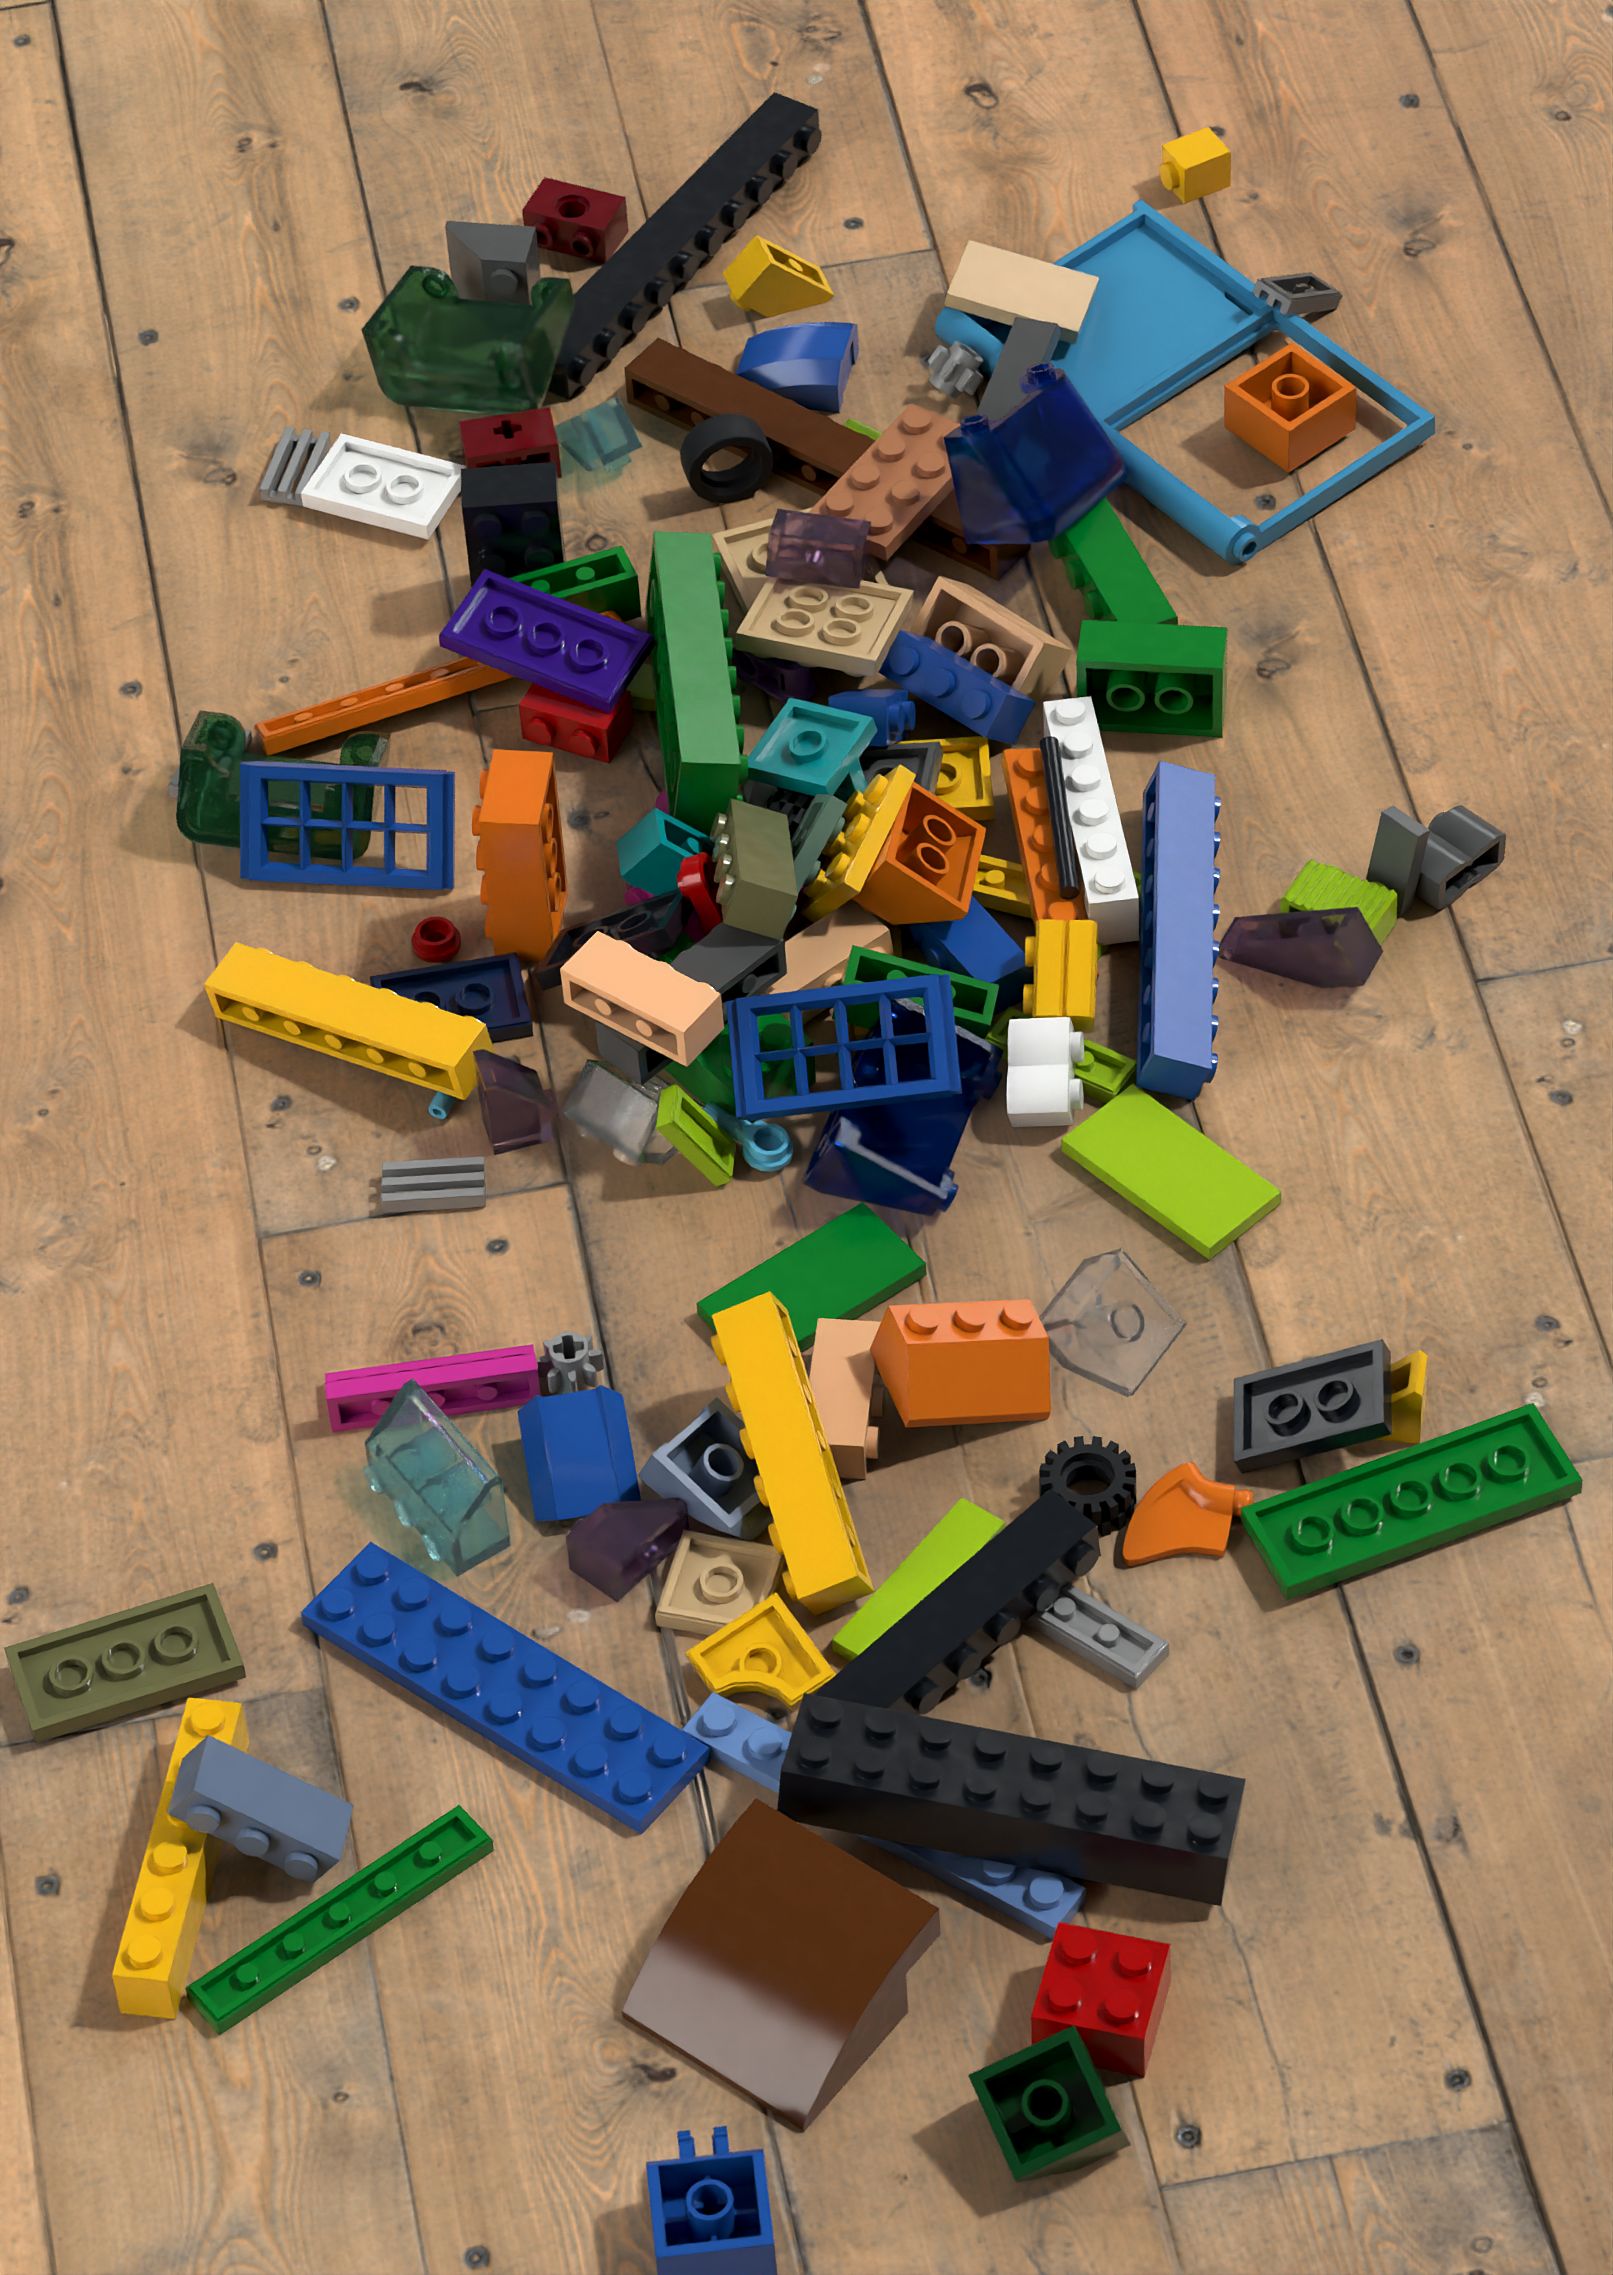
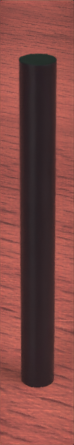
M1047 736L1041 739L1039 744L1060 896L1064 899H1074L1079 895L1080 890L1060 745L1056 737Z

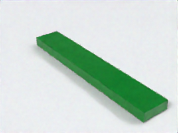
M457 1805L185 1987L187 1999L219 2035L223 2034L493 1852L492 1838L460 1805Z

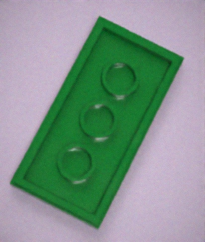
M861 1202L697 1302V1315L717 1334L712 1318L713 1314L771 1291L788 1310L800 1352L814 1345L818 1318L856 1319L927 1275L926 1263L864 1202Z

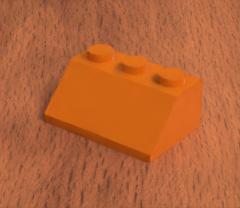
M913 781L860 893L852 899L858 902L868 913L878 915L892 925L962 920L968 914L986 828Z
M1030 1299L888 1305L869 1351L905 1427L1048 1420L1051 1413L1049 1337Z

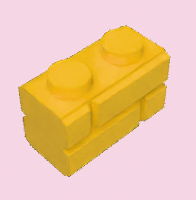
M1039 919L1036 921V936H1026L1025 967H1034V984H1024L1023 1014H1030L1032 1018L1070 1017L1075 1032L1092 1033L1095 1031L1098 953L1097 922L1093 920H1069L1067 922L1054 919Z

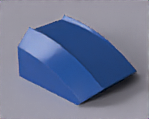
M808 322L787 325L748 338L736 375L755 382L786 399H791L807 409L840 413L843 393L852 365L856 363L859 354L858 325L842 322Z
M599 1385L595 1389L546 1397L536 1395L517 1411L535 1521L564 1520L620 1511L642 1504L623 1394Z

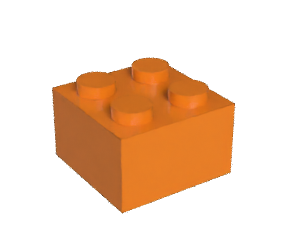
M1291 342L1224 385V427L1289 473L1356 429L1357 387Z

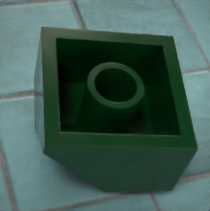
M1071 2026L968 2075L1016 2183L1079 2170L1131 2145L1084 2040L1075 2026Z

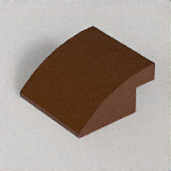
M756 1798L732 1825L685 1890L638 1974L622 2009V2017L805 2132L908 2013L906 1973L939 1937V1908Z

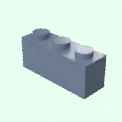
M208 1735L182 1758L167 1814L186 1822L190 1828L198 1832L209 1833L234 1845L240 1852L246 1855L257 1856L284 1869L288 1875L294 1878L314 1883L340 1861L354 1805Z

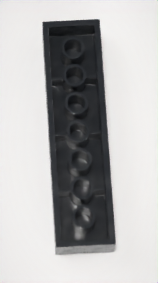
M804 1693L780 1772L777 1811L798 1823L1221 1906L1239 1827L1246 1779Z

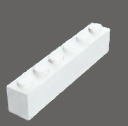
M1087 696L1043 702L1044 737L1053 736L1059 740L1075 861L1087 919L1097 922L1098 942L1103 943V945L1139 941V896L1092 698Z

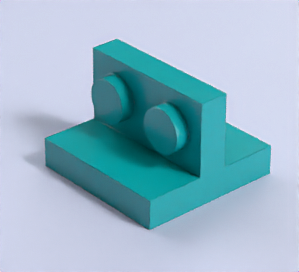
M789 698L748 756V780L812 796L816 794H832L846 803L855 791L858 790L862 793L868 787L859 757L877 733L874 719L870 716Z

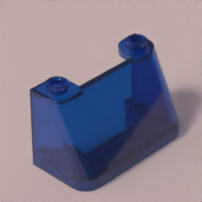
M1039 363L1026 369V374L1019 379L1021 392L1030 395L1000 419H988L985 414L967 416L959 421V427L944 437L966 544H1025L1052 539L1061 534L1127 478L1122 455L1065 371L1054 368L1052 363Z
M908 998L890 1001L894 1036L926 1032L923 1006ZM880 1016L862 1040L882 1038ZM955 1024L962 1094H955L952 1097L830 1111L801 1184L821 1194L925 1216H932L937 1210L946 1212L959 1188V1185L953 1182L955 1171L949 1169L973 1107L981 1097L989 1100L1002 1079L1003 1073L996 1069L1004 1050ZM927 1042L895 1046L898 1082L931 1079ZM883 1047L855 1051L851 1059L853 1087L886 1084Z

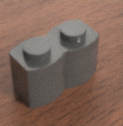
M1462 805L1436 815L1428 827L1430 833L1415 895L1436 909H1443L1455 902L1471 884L1483 880L1502 863L1505 857L1506 834Z

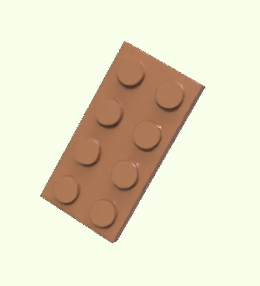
M911 403L807 513L808 527L887 561L990 450L989 435Z

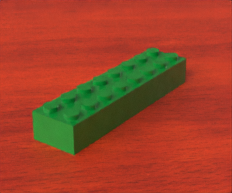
M654 531L645 616L647 633L654 635L655 646L650 652L668 813L673 818L710 837L711 828L717 813L725 814L730 799L743 802L742 794H737L739 784H746L748 779V756L742 754L744 749V726L738 725L740 719V696L735 695L736 667L731 666L732 638L727 637L729 613L728 609H723L725 583L720 581L721 554L713 553L711 534Z

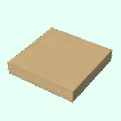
M683 1530L655 1613L656 1626L711 1636L775 1592L778 1594L783 1580L782 1574L787 1567L784 1554L780 1555L773 1545Z

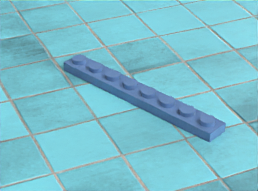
M712 1692L682 1731L710 1748V1758L779 1794L780 1772L792 1733ZM855 1834L1051 1939L1054 1938L1058 1922L1069 1924L1086 1902V1888L1060 1874Z

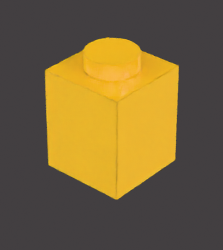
M1209 127L1162 144V164L1159 166L1160 179L1165 188L1172 190L1184 204L1231 186V151Z

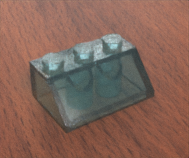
M414 1379L407 1381L403 1384L364 1442L368 1465L364 1467V1473L370 1486L378 1495L385 1493L391 1499L394 1510L402 1524L408 1529L414 1526L422 1535L424 1546L432 1559L437 1563L444 1561L458 1577L511 1546L502 1479Z

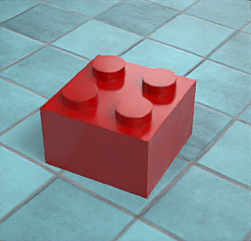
M1058 1922L1031 2014L1032 2045L1071 2026H1075L1084 2040L1096 2068L1145 2077L1171 1983V1944Z

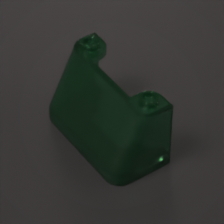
M411 265L361 329L382 392L396 404L413 407L495 415L539 409L546 398L575 307V297L570 279L545 277L538 280L530 292L532 305L460 299L452 279L446 272L433 267Z
M200 710L180 751L176 811L177 827L182 835L190 841L240 848L241 762L264 761L387 767L390 756L391 733L358 731L350 735L342 746L340 764L245 753V729L235 717L225 713ZM268 781V817L299 818V782ZM311 783V819L342 820V784ZM353 785V821H376L383 786ZM268 826V852L299 855V828ZM311 828V857L342 861V830ZM353 830V860L361 857L367 851L373 831Z

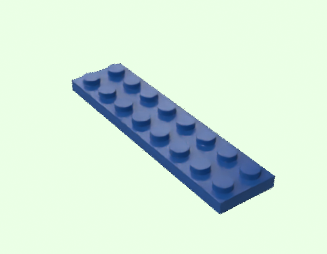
M372 1542L301 1611L303 1625L641 1835L711 1760L710 1748Z

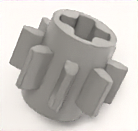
M955 341L949 349L939 344L927 361L930 364L929 368L934 371L929 381L940 391L955 399L964 390L973 396L985 379L982 375L984 372L978 369L983 359L974 350L958 341Z
M564 1331V1333L558 1334L551 1341L545 1340L543 1342L545 1356L537 1358L539 1377L548 1379L549 1392L554 1393L558 1391L561 1394L588 1390L589 1387L596 1388L598 1386L596 1372L604 1369L602 1350H593L591 1335L584 1337L576 1332Z

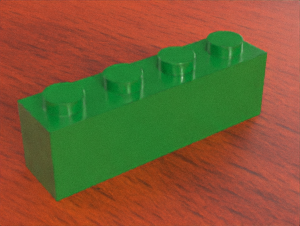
M1105 496L1052 511L1053 531L1048 532L1047 535L1050 551L1056 560L1061 558L1064 563L1068 582L1073 590H1080L1083 595L1087 615L1091 620L1178 625V616Z

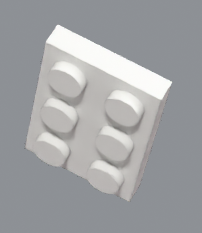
M341 433L301 492L303 507L429 540L461 491V469H466V466Z

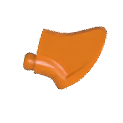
M1187 1462L1174 1468L1162 1476L1148 1490L1136 1507L1125 1535L1123 1562L1128 1566H1137L1182 1553H1200L1224 1557L1230 1536L1232 1517L1241 1518V1508L1253 1504L1254 1494L1249 1489L1235 1490L1236 1485L1214 1482L1207 1479L1193 1462Z

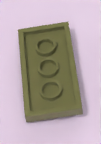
M214 1583L4 1648L35 1743L246 1678L242 1658Z

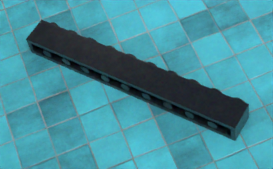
M774 92L521 347L525 382L568 400H571L583 386L590 384L595 374L609 360L617 356L621 347L635 333H639L659 308L667 305L671 296L686 281L694 277L697 269L711 255H715L721 248V245L736 230L742 228L747 218L761 204H765L774 190L785 179H789L795 172V169L810 154L816 152L822 139V132L819 129L818 109Z

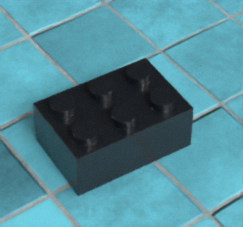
M556 462L461 469L462 514L471 588L484 569L506 578H511L566 562Z

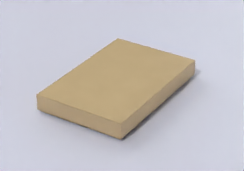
M969 240L947 291L944 306L1010 326L1013 325L1016 317L1058 323L1062 332L1059 340L1076 344L1097 290L1099 277Z

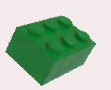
M1082 620L1076 659L1077 698L1091 696L1099 731L1222 738L1227 702V627Z

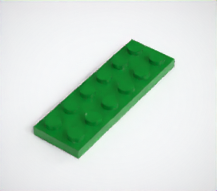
M1531 1403L1242 1507L1241 1523L1286 1600H1290L1578 1495L1582 1492V1478L1535 1404Z

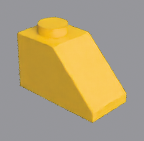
M758 235L750 241L722 273L731 290L729 296L738 307L747 312L753 309L768 318L826 303L834 297V293L820 267Z

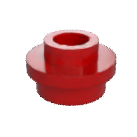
M439 916L426 918L417 925L412 935V950L418 958L426 962L437 963L449 960L461 948L460 932L447 918Z

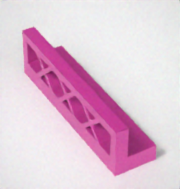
M533 1344L325 1373V1391L332 1432L522 1406L528 1403L534 1396H541Z

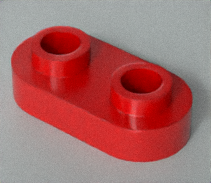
M701 852L682 860L681 870L677 872V883L682 895L686 899H690L699 915V926L705 937L717 924L723 922L722 905L716 903L719 883L714 882V874L717 865L715 862H712V857L708 853Z

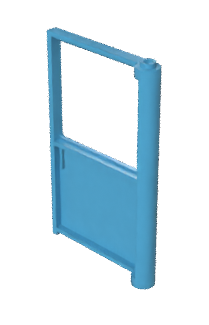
M1141 199L1132 205L1133 213L1053 263L1054 265L1099 277V281L1076 344L1062 340L1058 341L1031 410L1231 565H1237L1250 560L1257 552L1435 434V416L1297 314L1285 316L1279 312L1281 306L1272 307L1266 303L1267 297L1258 298L1252 294L1255 283ZM945 307L935 322L936 336L950 347L955 341H958L974 350L983 359L978 369L991 378L1012 326ZM1279 330L1408 426L1257 526L1243 515H1236L1231 518L1226 516L1126 439L1119 431L1272 331Z

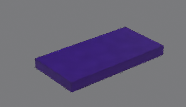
M486 569L481 573L439 635L440 647L607 713H611L655 646L654 635Z

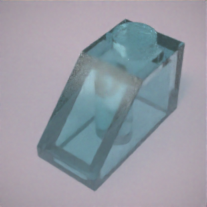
M618 396L554 426L558 443L588 472L603 466L608 474L632 462L628 453L642 447Z

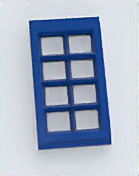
M264 761L241 762L240 879L435 890L453 889L455 887V772L430 769ZM268 781L299 782V818L268 817ZM311 783L342 784V820L311 819ZM353 785L384 786V822L353 821ZM395 787L427 788V824L395 823ZM268 826L299 828V864L268 862ZM311 828L342 830V866L311 864ZM353 830L384 832V868L353 866ZM395 833L427 834L426 870L395 868Z
M950 974L923 975L743 997L726 1001L736 1118L738 1121L747 1119L752 1121L952 1097L955 1094H962ZM923 996L926 1032L894 1036L890 1000ZM878 1002L882 1038L849 1042L846 1005ZM834 1007L837 1043L805 1047L801 1011ZM789 1012L793 1049L760 1052L757 1016ZM927 1042L931 1079L898 1082L895 1046ZM883 1047L886 1084L854 1088L850 1051ZM838 1053L842 1089L809 1093L806 1057ZM794 1058L797 1095L764 1099L761 1062Z

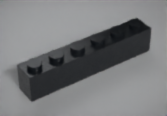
M1049 1489L814 1694L915 1715L927 1714L938 1704L942 1694L959 1679L964 1680L970 1677L979 1667L981 1660L998 1645H1005L1010 1642L1018 1633L1020 1626L1035 1612L1043 1611L1050 1607L1058 1597L1059 1592L1074 1578L1086 1575L1094 1567L1098 1557L1101 1556L1097 1525L1056 1492Z

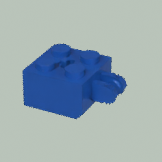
M727 2126L713 2127L714 2133L711 2136L713 2154L696 2156L694 2138L691 2136L690 2130L677 2131L680 2158L646 2162L657 2274L777 2275L764 2150L755 2149L729 2152Z

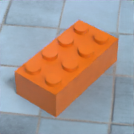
M494 749L490 769H482L480 775L479 792L480 798L483 799L482 806L475 805L472 813L473 836H480L476 851L477 870L485 872L481 881V904L489 905L485 917L486 939H493L495 956L517 952L519 961L542 962L561 931L569 891L553 752Z

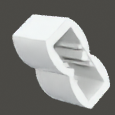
M1070 1017L1009 1019L1007 1115L1012 1127L1073 1125L1075 1110L1083 1109L1084 1094L1082 1080L1074 1079L1075 1064L1084 1062V1037L1082 1032H1075Z

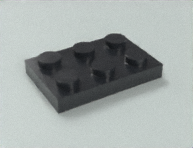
M678 888L562 929L535 972V976L543 991L562 985L560 968L597 931L615 940H622L628 943L634 950L648 955L652 959L663 956L676 946L675 942L682 929L687 926L694 906L691 900L686 899Z
M1383 1339L1234 1378L1233 1461L1242 1474L1392 1435L1391 1352Z

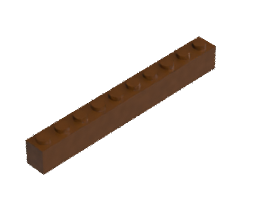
M657 338L624 368L627 403L688 432L706 419L726 413L743 414L755 420L763 430L772 451L773 468L771 472L821 496H824L875 442V440L865 434H860L829 417L807 409L791 399H786L755 382L746 380L717 364L706 361L660 338ZM737 445L723 448L744 459L751 450L750 447ZM960 481L909 538L999 581L1031 549L1030 514Z

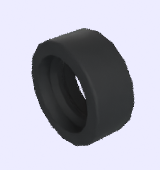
M726 413L706 419L690 431L680 449L681 465L690 487L698 497L713 503H730L745 499L762 487L769 479L773 468L772 451L763 430L755 420L743 414ZM734 445L751 448L746 458L730 469L722 471H706L702 469L707 459L722 448Z

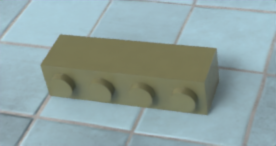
M731 798L725 814L717 813L710 832V842L715 843L712 862L717 863L714 882L719 883L716 903L722 905L723 924L782 940L798 898L788 817L785 814Z

